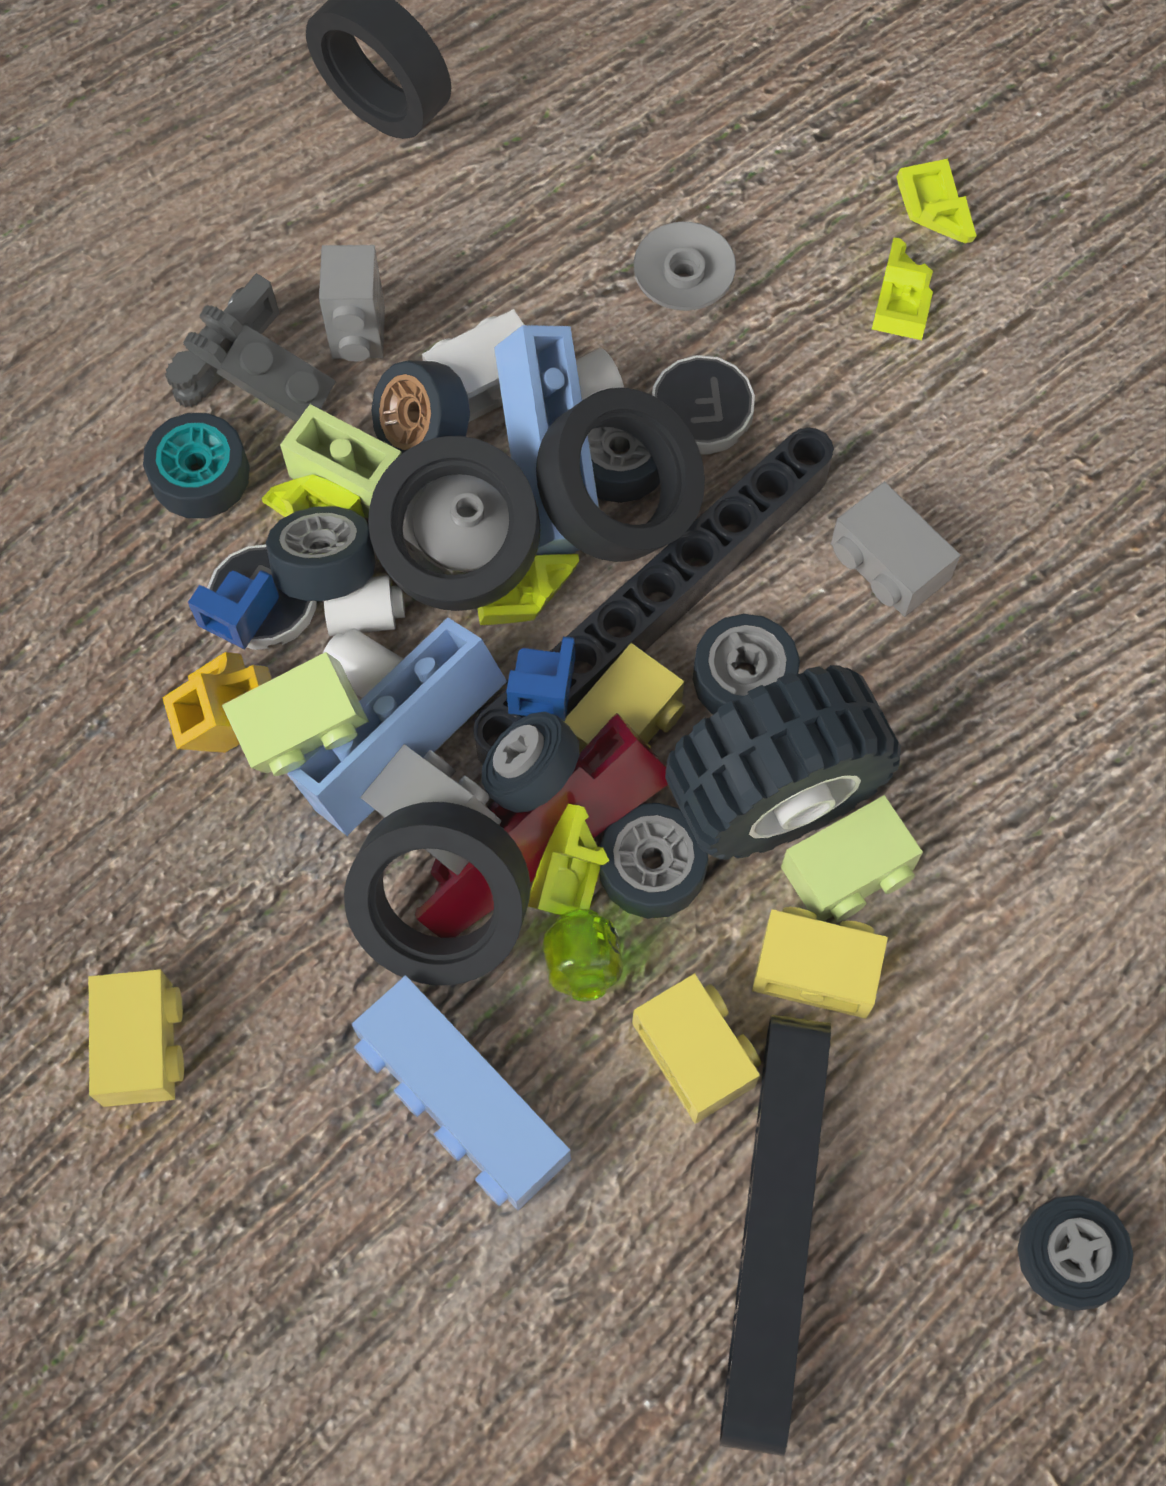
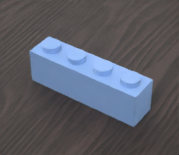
M522 325L494 347L511 459L514 460L526 476L538 507L540 541L536 555L573 554L579 551V549L568 542L551 522L540 499L536 480L537 455L545 433L558 417L582 401L571 326ZM587 435L580 454V471L589 496L598 506Z
M447 618L359 701L369 722L355 729L358 735L353 740L330 750H326L324 745L303 755L306 762L299 768L287 773V775L314 810L348 836L375 810L360 797L404 744L422 758L429 750L435 752L507 680L483 640L455 621Z
M406 975L352 1023L360 1039L354 1046L357 1053L377 1074L384 1067L389 1070L400 1082L393 1091L416 1117L426 1111L441 1128L434 1133V1136L453 1158L459 1161L466 1154L482 1171L475 1178L476 1182L498 1206H501L508 1200L517 1210H520L571 1161V1150Z

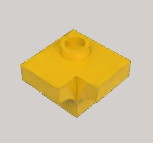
M224 652L188 675L189 681L162 697L177 749L226 753L240 743L222 705L272 680L269 668L259 665H251L245 668L241 654Z

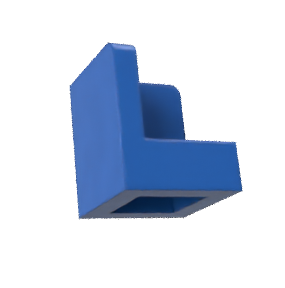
M260 570L255 579L252 580L236 571H231L216 592L199 585L188 601V604L199 627L245 650L279 599V595L271 574Z
M563 636L560 653L528 648L519 650L515 671L510 670L506 691L509 714L527 716L544 711L556 715L565 721L575 663V638Z

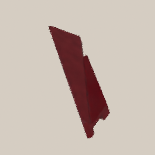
M616 713L582 750L573 774L564 787L547 803L532 811L515 813L501 807L494 801L488 809L502 821L499 825L512 837L521 850L527 864L531 883L535 879L539 864L553 831L568 804L585 807L589 816L585 822L594 838L609 825L621 819L667 786L668 783L665 778L667 766L630 725ZM435 858L430 873L438 882L435 893L423 905L416 908L414 915L420 923L438 937H456L494 910L493 895L484 876L470 862L459 875H456Z

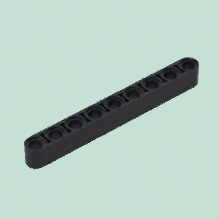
M810 427L801 428L793 432L699 516L680 538L668 544L566 636L575 638V662H587L593 666V669L587 673L579 674L573 672L566 717L631 643L645 652L822 490L827 482L834 451L832 440L826 433ZM809 459L815 462L816 464L806 465L802 464L798 460ZM770 491L775 492L780 497L774 499L766 498L760 493ZM733 524L740 526L744 530L734 533L727 531L723 526ZM690 558H699L707 564L701 567H694L685 563V561ZM653 592H662L670 598L663 602H655L648 599L646 595ZM621 626L626 627L632 633L626 637L619 638L608 634L607 630L612 627ZM562 641L551 649L550 652L560 653ZM506 691L481 712L475 720L473 730L478 760L482 765L492 747L486 742L489 737L497 733H503L514 722L525 717L509 714Z

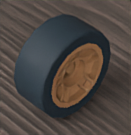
M412 360L395 363L382 374L374 390L371 412L373 429L377 439L400 450L402 453L419 443L444 436L466 437L470 419L468 394L461 378L447 365L435 361Z

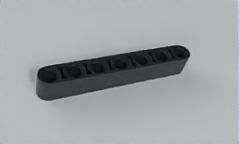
M770 1015L723 1401L720 1446L784 1456L786 1453L829 1060L831 1023Z

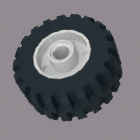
M830 665L826 669L818 666L808 668L803 673L797 675L790 673L779 677L776 682L766 686L760 685L748 691V694L736 701L731 700L724 704L711 717L702 719L693 726V731L689 735H684L676 743L675 750L670 752L667 759L665 778L699 848L714 858L728 860L734 856L739 859L749 857L752 853H764L773 850L778 845L792 842L813 830L817 831L830 824L829 822L840 815L844 816L855 809V806L861 801L868 800L877 792V788L885 785L893 777V772L898 770L901 745L863 676L847 667L843 668L839 665Z

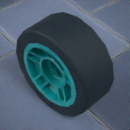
M185 413L170 418L153 431L144 447L143 467L156 499L169 512L179 516L207 519L224 513L241 499L249 484L250 465L238 432L225 419L212 414ZM197 463L199 467L203 468L193 471L191 466Z

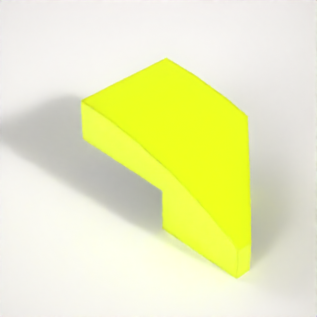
M948 158L900 168L896 178L910 220L963 243L973 242L976 238V232L966 196L958 197Z
M894 237L872 330L922 340L933 291L929 288L933 271L925 263L917 265L905 253L907 244L902 239Z
M313 474L271 487L262 497L264 504L284 517L296 511L312 507L336 506L353 510L364 518L359 496L340 485Z
M578 554L536 555L529 571L512 591L489 605L477 608L480 625H497L535 620L576 569L579 563Z
M568 804L539 864L530 891L528 907L578 921H587L600 865L609 862L604 848L597 847L585 822L589 818L585 807Z

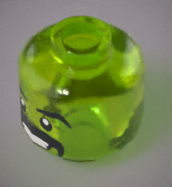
M576 909L560 915L555 920V923L545 932L543 951L547 978L555 990L565 995H571L577 1001H593L604 996L607 989L612 987L621 978L623 960L618 932L613 923L608 919L599 916L593 910Z

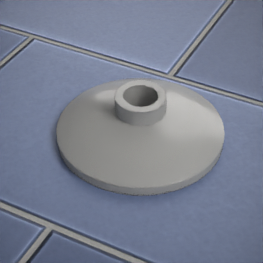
M673 222L656 228L641 241L634 256V275L640 289L655 303L674 310L690 311L712 305L727 293L735 276V256L726 239L712 228L694 222ZM678 274H688L690 276L682 277L678 276Z
M462 474L444 476L430 483L418 497L413 510V532L419 547L433 562L453 571L471 572L488 563L502 547L509 526L508 506L498 490L480 478ZM462 508H472L477 513L472 517H462L457 511Z

